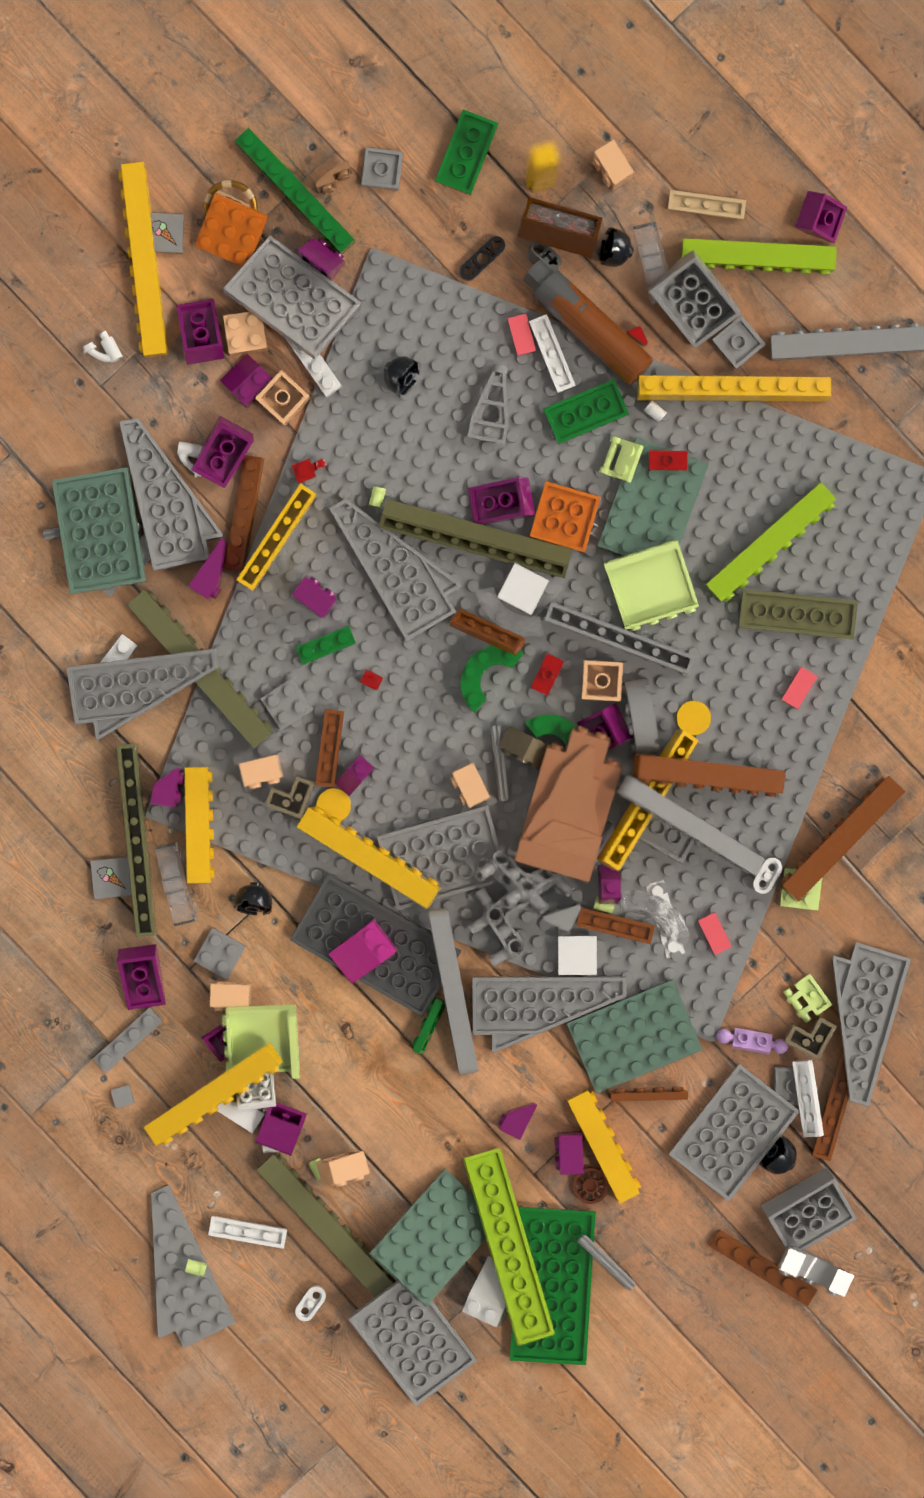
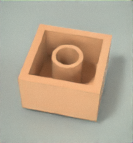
M614 140L594 152L592 164L597 172L601 171L603 174L602 180L607 188L611 187L612 190H615L633 178L634 171Z
M251 312L223 316L230 356L268 351L265 326L262 320Z
M281 370L255 399L285 426L308 402L310 396Z
M584 660L581 699L620 702L623 663Z
M279 755L239 764L244 786H249V789L261 787V782L265 781L268 782V785L278 783L280 778L284 777Z
M473 763L452 772L453 777H451L455 788H460L462 794L459 797L464 806L468 804L470 808L490 798Z
M213 981L210 990V1007H214L215 1011H226V1007L251 1006L252 983Z
M348 1151L316 1162L322 1184H329V1187H339L346 1185V1181L364 1179V1175L370 1173L364 1151Z

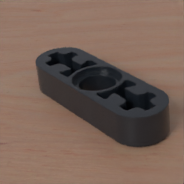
M494 236L461 266L460 275L462 279L466 281L474 280L504 251L505 241L499 236ZM493 241H495L496 243L500 241L501 249H494L492 251V254H494V256L491 257L490 253L487 250H485V248L488 247V249L490 250L493 247ZM481 253L488 256V261L485 264H480L477 261V256ZM474 260L475 264L478 267H480V269L477 270V268L475 267L472 270V276H465L464 269L466 267L470 269L473 266V264L470 262Z

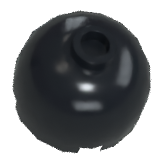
M611 227L605 233L608 235L607 239H602L599 260L603 261L601 265L617 267L623 265L628 258L632 257L634 248L631 246L630 237L624 231Z
M405 356L397 357L388 362L384 367V381L388 389L399 396L400 394L406 395L416 383L415 375L420 373L419 362Z
M251 882L250 885H245L239 889L235 896L233 907H237V911L244 914L257 915V912H263V915H267L272 912V896L265 887L261 886V883Z
M782 1135L759 1164L770 1173L778 1175L792 1170L796 1164V1148L788 1138Z

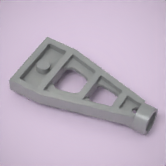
M493 364L492 374L471 417L467 438L505 445L509 426L506 386L508 366ZM495 373H499V374H503V375L500 376V377H498V376H496ZM492 386L501 388V400L499 402L488 399ZM488 405L498 407L500 417L498 422L493 423L482 419V414Z

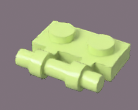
M810 973L794 984L798 989L797 992L793 993L790 988L783 991L787 997V1002L793 1005L797 1011V1016L802 1018L805 1023L811 1020L808 1012L813 1010L817 1016L832 1005ZM801 996L808 1003L804 1008L798 1001V998Z

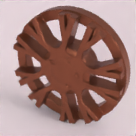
M585 1168L584 1172H587L588 1178L585 1179L581 1174H577L573 1180V1191L580 1201L587 1204H595L603 1200L607 1195L609 1188L608 1180L599 1169ZM591 1171H594L593 1178H590ZM597 1173L602 1176L600 1180L595 1179ZM579 1178V1179L583 1180L584 1182H583V1183L578 1182L577 1179ZM605 1181V1184L598 1185V1182ZM576 1185H582L583 1189L577 1191ZM598 1188H605L604 1193H599ZM583 1191H585L586 1193L583 1195V1197H580L579 1195ZM596 1192L599 1198L596 1199L593 1193ZM587 1194L592 1195V1200H586Z

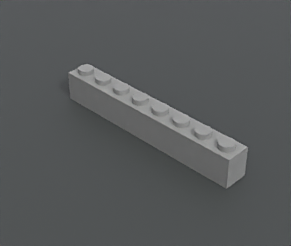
M908 324V327L900 328V325H889V329H881V326L869 327L870 330H862V327L850 328V331H843V328L831 329V332L817 329L812 330V333L805 334L804 331H793L791 335H785V332H774V336L769 338L771 361L923 352L924 326L919 327V324Z
M553 602L550 603L544 621L686 675H689L696 657Z

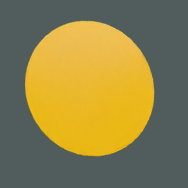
M686 702L678 710V726L690 735H699L705 732L711 723L710 710L702 702Z
M331 788L321 793L316 806L322 808L325 811L324 814L328 817L334 816L342 821L350 813L351 801L344 791Z

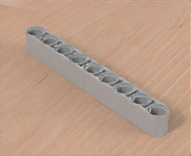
M626 776L617 792L619 795L754 877L757 876L765 861L763 857L635 778Z
M447 908L428 911L459 1076L478 1072V1066Z

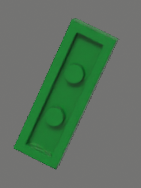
M347 626L295 648L302 665H305L352 646L356 642L350 627Z
M436 998L435 1001L431 1002L428 1009L430 1013L421 1023L420 1028L422 1030L420 1035H417L413 1041L412 1046L414 1048L412 1051L424 1054L446 1006L444 1000Z

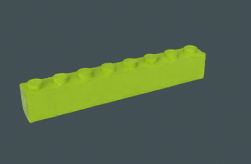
M684 238L682 240L681 258L694 249L709 269H716V266H723L724 270H735V267H742L743 271H754V268H762V272H773V269H780L781 273H792V270H799L800 274H811V271H817L819 275H830L831 272L836 270L837 247Z
M820 482L705 586L719 602L723 600L725 602L729 601L735 595L733 591L737 587L741 590L749 583L747 579L752 574L757 576L763 570L761 566L764 563L768 562L770 564L778 557L776 553L780 549L785 551L792 544L790 542L791 539L795 536L797 538L802 536L806 532L805 527L809 523L813 526L820 520L819 514L824 510L826 513L835 506L833 502L836 498Z

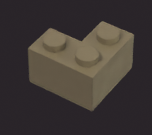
M508 726L499 747L505 749L504 754L512 758L517 755V760L525 764L529 761L528 766L539 770L547 744Z
M296 776L290 793L271 787L265 806L302 819L315 782Z
M817 1016L809 1032L791 1024L783 1041L819 1060L837 1026Z

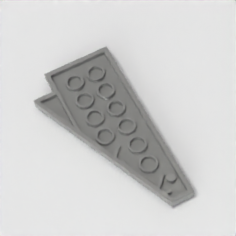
M135 418L119 422L153 572L207 560L209 553L206 541L222 538V532L141 421Z
M347 499L329 508L406 641L456 613L447 595L462 587L458 581L389 530L379 528L377 521Z
M217 649L67 667L75 724L93 722L96 740L103 738L219 668Z
M857 942L854 944L850 960L833 955L832 965L849 1101L869 1107L911 959Z
M626 976L472 977L473 1035H492V1052L500 1051L626 997Z
M168 1184L151 1193L157 1329L159 1339L176 1331L183 1348L235 1324L236 1321ZM188 1259L207 1264L204 1277L185 1272Z

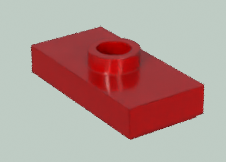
M649 450V470L687 471L688 451Z
M547 653L530 688L548 696L564 661Z

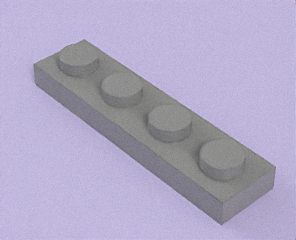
M149 1007L93 1060L107 1073L162 1022V1019Z

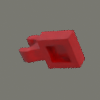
M306 459L291 465L298 484L317 477L315 471L325 468L327 465L324 459H320L312 464L310 459Z

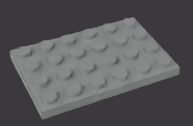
M272 236L265 240L223 288L225 294L314 360L362 304Z
M488 805L377 836L379 847L382 846L389 850V855L394 858L396 856L406 861L405 865L411 869L416 867L423 872L421 875L427 879L432 877L439 882L438 885L442 888L434 900L499 882L493 875H490L483 881H479L475 877L476 870L483 867L496 851H500ZM391 887L397 911L419 905V903Z
M738 1064L668 1155L726 1200L730 1201L800 1110L741 1064Z
M398 1281L394 1282L348 1317L355 1329L415 1406L419 1405L478 1361L435 1303L431 1301L424 1307Z

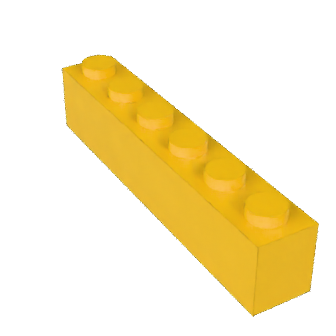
M300 483L237 578V581L252 591L256 589L316 499V493Z
M209 767L185 768L187 883H211V879H215V868L211 867V859H214V848H211V840H214V829H210V821H214L213 809H210V802H213V790H210L209 782H213V771H209Z
M588 1089L568 1098L567 1101L619 1204L640 1194L638 1189L641 1188L637 1177L632 1178L630 1174L632 1168L628 1160H623L621 1154L624 1152L619 1143L615 1144L612 1138L615 1134L611 1126L606 1127L603 1120L607 1118L602 1108L597 1109L595 1103L598 1101L593 1091L589 1093Z

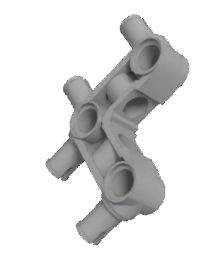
M496 851L492 858L488 859L486 864L475 872V877L479 881H483L490 875H493L509 892V894L501 899V903L505 908H509L516 902H525L527 904L530 903L540 915L549 907L539 896L541 893L555 886L567 898L575 890L562 874L538 868L532 874L524 873L504 851Z
M484 887L476 891L475 895L484 908H482V916L470 923L468 927L473 935L486 926L492 927L503 944L502 949L488 957L495 967L508 958H515L524 951L522 938L518 931L513 929L508 921V917H510L512 912L520 907L524 908L528 904L516 902L509 908H505L501 903V899L493 901ZM492 909L500 911V917L496 920L491 919L489 916ZM514 941L521 944V949L517 952L510 949V945Z

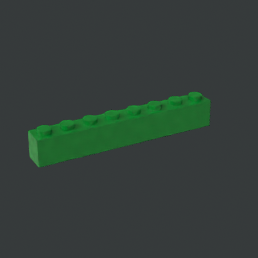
M247 128L235 140L236 145L336 251L343 255L355 243V239L250 128Z

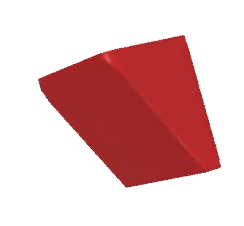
M640 326L627 332L633 340L644 347L647 346L648 341Z
M366 670L360 683L378 690L383 677Z

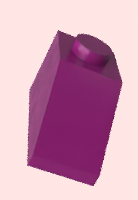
M360 755L335 784L350 796L375 767Z
M598 866L599 904H618L621 900V878L619 871L611 870L607 866Z
M532 1102L508 1110L506 1115L502 1114L498 1121L500 1125L499 1130L520 1140L537 1104Z

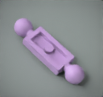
M735 1028L733 1034L728 1029H720L716 1034L718 1042L726 1044L732 1041V1048L768 1055L771 1049L778 1054H783L788 1049V1043L784 1042V1039L772 1041L773 1034Z

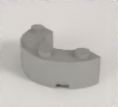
M647 678L624 681V685L621 686L622 696L626 697L628 702L625 705L626 714L631 717V723L628 724L630 735H633L634 742L630 743L632 754L636 753V755L659 753L657 725L651 692L648 690Z
M787 1245L777 1266L779 1273L796 1278L802 1276L804 1277L803 1280L812 1285L817 1283L827 1289L826 1292L835 1297L838 1294L845 1297L854 1278V1275L830 1264L829 1261L797 1247L791 1246L790 1248L789 1245Z

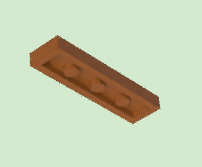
M459 609L450 620L451 627L513 655H516L526 643L524 637L462 609Z
M325 709L315 785L335 787L345 711Z
M582 907L576 922L578 927L651 944L655 925Z
M654 1087L653 1091H645V1088H634V1091H626V1088H615L614 1092H610V1100H688V1091L683 1090V1087H672V1090L665 1091L664 1087Z

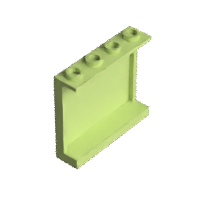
M678 539L604 562L625 630L635 631L641 628L640 625L648 623V626L659 623L661 618L666 617L669 620L677 617V613L684 611L685 614L696 611V607H699Z
M296 1005L226 1007V1015H222V1024L226 1026V1031L223 1032L224 1042L228 1043V1046H225V1058H229V1062H226V1072L271 1042L283 1061L278 1065L280 1069L276 1072H291L292 1079H300Z

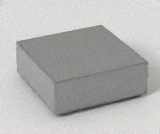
M130 1084L111 1089L115 1108L135 1103Z

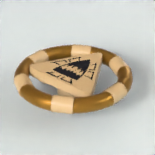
M224 180L214 184L206 193L203 202L205 217L215 193H219L258 211V203L253 192L245 184L235 180ZM237 188L245 194L250 204L220 189Z

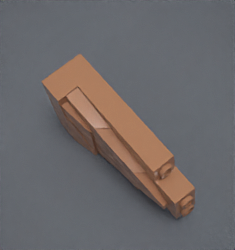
M577 726V728L572 727L566 749L558 743L547 744L516 849L515 861L583 881H590L602 840V833L622 770V765L614 759L604 760L610 742L607 734L602 732L594 734L588 732L587 728Z

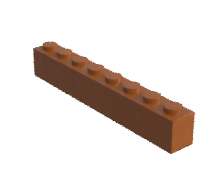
M634 754L632 777L638 778V781L641 783H650V780H657L656 784L668 785V782H675V786L686 787V784H693V788L704 789L705 786H711V790L715 791L729 788V792L733 793L747 790V794L758 795L759 792H765V796L776 797L777 793L783 794L786 771Z
M887 776L885 779L881 777L874 784L876 788L872 792L868 790L862 796L863 802L859 806L855 804L848 811L850 815L846 819L842 817L834 825L837 829L833 833L829 831L821 839L823 843L819 847L815 845L808 852L810 855L806 861L801 859L795 866L797 870L793 874L789 872L781 880L783 884L780 887L796 902H799L905 793L890 776Z

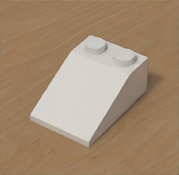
M488 1256L468 1295L462 1312L497 1328L502 1325L507 1309L492 1257Z

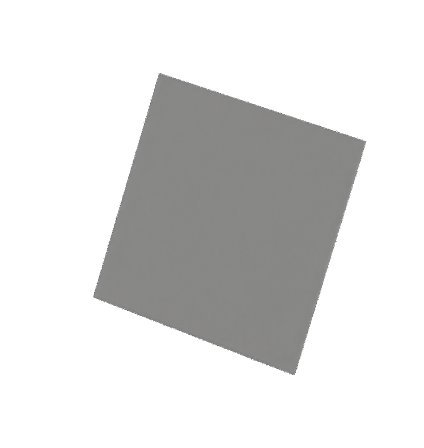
M371 248L352 294L354 298L362 303L361 307L337 333L325 361L343 387L327 398L316 384L245 566L300 485L297 482L291 465L306 459H310L311 464L320 459L325 460L327 467L315 471L317 477L301 483L316 493L317 497L256 589L252 591L238 581L211 648L217 649L218 663L222 670L220 674L224 678L226 676L230 678L235 684L233 686L235 691H241L247 698L245 702L249 706L253 705L260 712L258 717L262 721L266 719L273 727L271 731L274 734L257 749L253 748L197 685L160 779L175 768H182V773H185V768L209 767V771H213V782H209L210 790H213V802H210V809H213L214 821H210V829H214V840H211L212 844L320 887L327 875L331 874L413 923L431 930L428 911L447 908L453 939L493 955L502 949L503 944L492 927L486 926L474 935L468 927L470 923L482 916V908L484 907L475 895V892L483 887L434 900L429 908L419 904L397 911L390 885L297 828L301 819L265 806L271 787L290 793L296 776L316 782L325 709L345 711L335 783L360 755L375 768L350 796L348 795L351 801V810L349 815L341 821V825L346 828L347 826L354 828L357 831V835L362 838L364 836L374 841L373 845L379 848L377 836L488 805L500 851L506 852L515 861L516 849L540 768L536 770L528 766L529 761L525 764L517 760V755L512 758L504 754L509 799L507 801H499L491 726L499 725L501 727L502 738L508 726H511L545 744H561L564 749L566 747L563 741L557 736L544 734L536 738L525 722L540 715H557L569 720L577 727L578 721L616 703L628 726L631 723V717L626 714L625 705L628 702L626 697L622 696V691L620 702L581 699L584 660L623 663L622 685H624V681L641 678H647L648 690L651 692L657 725L659 753L647 756L659 757L675 730H681L677 723V713L680 707L689 701H699L710 710L711 723L705 732L699 735H692L699 741L687 760L786 771L783 794L777 793L776 797L765 796V792H759L758 795L747 794V790L733 793L729 792V788L715 791L711 790V786H705L704 789L693 788V784H686V787L675 786V782H673L665 795V798L755 852L765 860L768 858L778 859L782 864L783 871L923 519L924 467L759 401L653 400L667 412L658 423L644 411L652 400H637V381L627 385L561 322L549 318L576 385L557 393L531 327L530 330L536 352L517 356L508 323V318L522 314L527 315L528 322L543 315L378 249ZM405 356L419 362L420 373L415 375L416 383L406 395L400 394L399 396L388 389L385 384L384 367L393 359ZM653 359L652 364L642 376L694 375ZM493 364L508 366L506 386L509 426L505 445L467 438L471 417L492 374ZM495 373L496 376H498V377H500V376L503 375V374ZM615 379L629 415L558 445L543 409ZM492 386L488 399L499 402L501 400V388ZM488 405L482 414V419L488 422L496 423L500 418L499 409L494 405ZM611 436L635 443L636 438L672 451H688L689 457L708 463L707 471L680 543L699 607H696L694 612L685 614L683 611L677 613L678 616L667 620L664 617L659 619L657 624L648 626V623L640 625V629L631 631L637 635L696 656L689 675L546 622L544 619L549 605L536 617L533 613L530 615L497 598L514 564L390 531L462 585L461 588L447 595L456 613L459 609H462L525 638L526 643L520 649L524 654L512 669L505 665H495L484 671L480 686L482 693L487 699L475 713L468 707L463 698L461 676L468 660L479 650L492 645L451 627L450 620L455 614L406 641L329 509L342 500L347 499L380 524L386 499L473 522L468 488L516 477L529 478L535 515L545 481L599 496L601 499L594 519V523L599 527L592 526V535L590 534L585 553L572 549L565 578L550 575L563 588L562 592L552 602L625 630L613 589L604 567V562L622 557V555L597 547L621 482L620 479L599 473V469L603 467L611 445ZM618 445L610 470H614L622 448L620 445ZM822 482L836 498L833 502L835 506L827 513L824 510L819 514L821 519L813 526L809 523L805 527L806 532L799 538L795 536L791 539L790 542L792 544L785 551L780 549L776 553L778 557L770 564L768 562L764 563L761 566L763 570L757 576L752 574L747 579L749 583L741 590L737 587L733 591L735 595L729 601L725 602L723 600L719 602L705 585ZM373 486L386 489L382 508L368 505ZM535 516L484 525L531 538L529 536ZM305 576L307 578L314 577L321 583L319 587L323 590L328 588L337 595L335 599L338 602L325 619H322L292 596V593ZM748 589L858 601L854 640L739 628L742 590ZM344 627H350L356 644L302 665L295 647ZM547 653L564 661L548 696L530 688ZM800 667H803L818 677L799 709H796L781 699ZM366 670L383 677L378 690L360 683ZM293 678L312 706L313 711L281 731L261 698ZM633 738L607 750L604 759L606 761L614 759L622 765L618 783L621 785L627 775L632 777L634 754H632L630 743L634 742ZM279 755L284 776L280 778V782L269 785L267 781L261 782V787L249 789V786H244L239 767L240 763ZM473 763L490 798L469 808L468 804L463 805L459 797L462 792L459 787L455 788L451 777H453L452 772ZM184 779V784H180L179 792H182L181 803L177 804V807L151 804L150 802L146 817L186 833ZM335 784L334 788L342 790ZM314 785L305 812L308 807H315L317 805V800L321 793L333 787ZM607 821L602 833L597 857L616 826ZM638 839L619 870L621 900L618 904H615L611 915L655 925L651 944L576 926L578 915L570 931L567 932L545 921L542 916L543 914L540 915L529 903L524 908L520 907L512 912L510 917H508L509 923L515 931H518L522 938L524 951L515 958H508L506 960L544 976H626V997L622 999L673 979L696 1035L714 1042L782 871L772 889L768 893L761 894L753 888L754 876L744 872L696 841L681 864ZM598 860L595 861L589 882L564 875L567 882L575 888L574 892L567 898L555 886L541 893L539 896L549 905L543 914L579 903L582 908L597 911L593 907L596 897L599 896L598 866L605 865ZM515 861V864L524 873L532 874L538 870V867ZM773 863L768 866L769 870L773 871L775 869ZM664 880L665 883H659L657 886L662 887L663 894L668 893L672 908L669 909L667 915L669 918L676 920L679 930L678 940L683 944L685 951L684 954L680 951L672 952L670 958H666L665 947L662 944L653 913L657 912V908L661 904L659 901H652L650 903L646 889L650 883ZM761 880L759 886L765 887L766 882ZM500 882L484 886L493 901H498L509 893ZM492 909L489 913L490 918L493 920L498 919L500 911ZM713 912L716 913L732 947L714 955L698 922L699 919ZM661 928L660 933L662 936L669 937L671 935L664 933ZM558 936H597V975H558ZM514 941L511 943L510 949L517 952L521 949V944Z

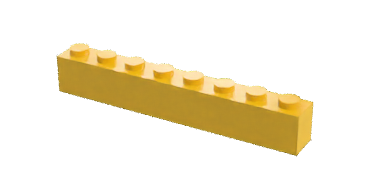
M554 142L531 148L525 175L527 188H531L534 193L555 187L559 157Z
M675 730L659 757L687 760L699 740L685 730ZM657 780L643 783L664 797L673 782H668V785L656 784ZM631 802L596 860L611 870L619 871L653 815Z
M318 806L308 807L297 828L423 907L429 908L442 888L438 885L439 882L432 877L427 879L421 875L423 872L416 867L411 869L405 865L406 861L402 858L392 857L389 855L390 851L382 846L376 847L373 845L374 841L366 836L360 837L354 828L350 826L346 828L340 824L341 821L338 818L325 815V811Z
M270 1042L146 1125L144 1129L156 1146L161 1143L165 1146L174 1140L172 1138L174 1134L177 1133L180 1136L189 1130L187 1128L189 1124L193 1123L195 1126L204 1120L202 1117L204 1114L208 1113L210 1116L219 1110L217 1107L219 1104L223 1103L225 1106L234 1100L232 1097L237 1092L239 1095L249 1090V1084L253 1082L256 1085L264 1080L263 1075L267 1072L271 1075L279 1070L278 1065L283 1061Z

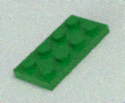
M463 109L435 182L471 196L499 123Z
M615 379L543 409L558 445L629 415Z

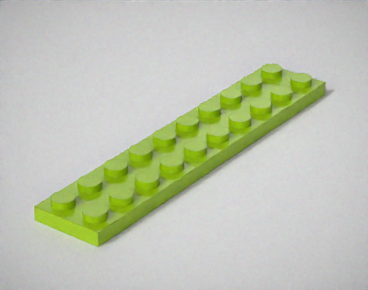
M498 1148L463 1158L517 1346L554 1335L555 1332L501 1149Z

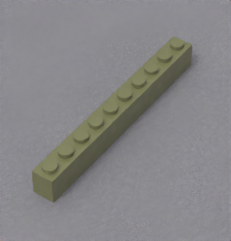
M386 499L379 528L506 563H516L522 567L565 578L572 549L390 499Z
M143 590L127 604L170 654L204 650L203 648L198 649L195 645L197 641L190 634L186 635L182 631L184 627L177 619L173 621L169 616L171 612L165 605L161 607L158 604V597L152 591ZM220 667L197 680V685L253 748L257 749L274 734L271 731L273 727L266 719L262 721L258 717L260 712L253 705L249 706L245 702L247 700L245 695L241 691H235L233 688L235 684L227 676L224 678L220 674L222 671Z
M138 744L117 745L136 937L157 935Z
M274 1152L257 1168L262 1177L374 1297L396 1282L390 1277L391 1274L381 1267L364 1249L365 1244L359 1238L355 1239L351 1235L352 1230L346 1224L342 1225L338 1221L339 1216L333 1210L329 1211L325 1207L326 1202L320 1196L316 1197L312 1193V1187L307 1182L303 1183L299 1179V1173L293 1167L290 1169L285 1164L287 1161L280 1153L277 1155Z

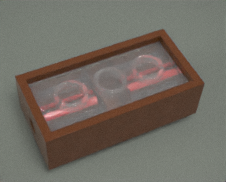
M529 197L517 237L592 258L603 218Z

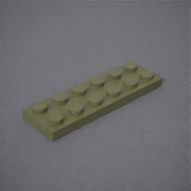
M743 589L739 628L854 640L858 601Z

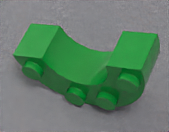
M492 645L479 650L468 660L461 676V691L466 704L474 713L487 699L482 693L480 686L484 671L495 665H505L512 669L523 656V652L519 651L516 655H513Z
M540 715L525 722L536 738L544 734H551L560 738L566 748L572 727L577 728L569 720L557 715Z

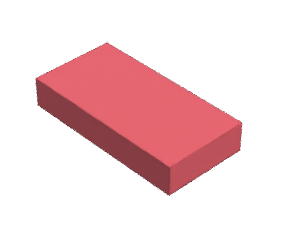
M522 314L508 318L517 356L536 352L527 315Z
M800 667L781 700L799 709L818 676Z
M715 912L698 920L714 955L732 947Z

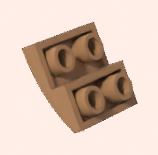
M349 160L335 166L316 183L318 194L323 193V195L332 193L333 189L337 188L336 179L343 181L349 178V175L352 174Z

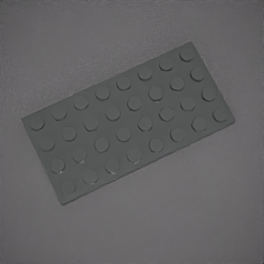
M328 874L290 941L339 968L328 953L374 918L397 947V951L358 980L423 1017L442 985L432 933ZM455 947L456 956L458 958V956L461 953V950Z

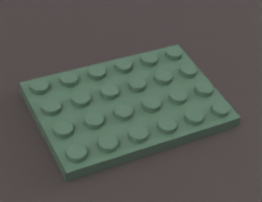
M636 438L635 443L644 446L631 483L623 480L620 482L597 547L625 556L678 539L680 545L707 471L708 463L688 456L687 471L649 470V450H672Z
M126 467L52 480L70 594L147 582L129 469Z
M673 979L567 1022L596 1094L702 1051L698 1037Z
M444 1169L369 1253L424 1307L433 1300L486 1239L473 1194L449 1171Z

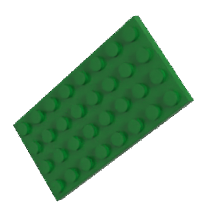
M519 1206L520 1217L555 1334L517 1346L511 1327L510 1361L586 1365L593 1256L577 1242V1239L582 1234H585L594 1242L596 1211Z

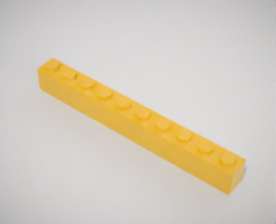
M144 162L121 164V170H118L119 181L123 182L124 189H121V198L126 204V208H123L124 220L128 221L125 233L126 238L130 239V246L127 247L128 256L132 258L133 265H130V274L135 279V284L132 285L133 296H137V303L134 304L135 314L139 315L140 322L136 323L137 332L141 334L142 342H139V350L145 358L168 355L157 255L154 249V236L152 233L146 164Z
M639 376L637 380V400L828 402L831 397V377Z

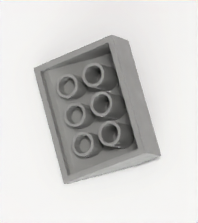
M694 249L678 260L649 289L650 294L694 348L741 315L738 304Z
M827 1167L761 1205L785 1248L789 1245L790 1248L794 1246L805 1250L857 1219Z

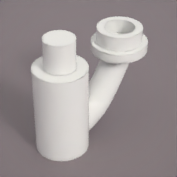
M106 331L99 334L102 339L100 343L106 354L96 351L97 347L93 342L82 347L84 354L89 353L103 362L113 363L123 357L113 337H109Z
M179 441L177 455H179L180 461L195 474L194 477H201V475L191 470L194 464L188 459V456L197 458L202 445Z

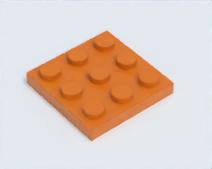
M215 193L195 246L243 267L255 253L269 215L219 193Z
M545 481L529 537L585 553L601 497Z

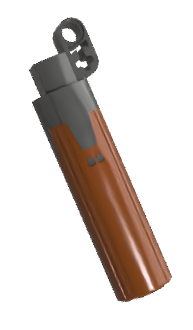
M532 242L527 251V259L533 266L528 270L523 281L535 292L533 297L627 385L637 381L639 376H642L652 364L653 358L558 270L561 265V258L552 248Z

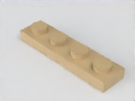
M670 190L667 210L744 220L746 200Z

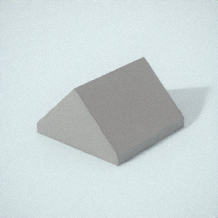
M579 903L543 914L542 916L545 921L569 932L581 906Z

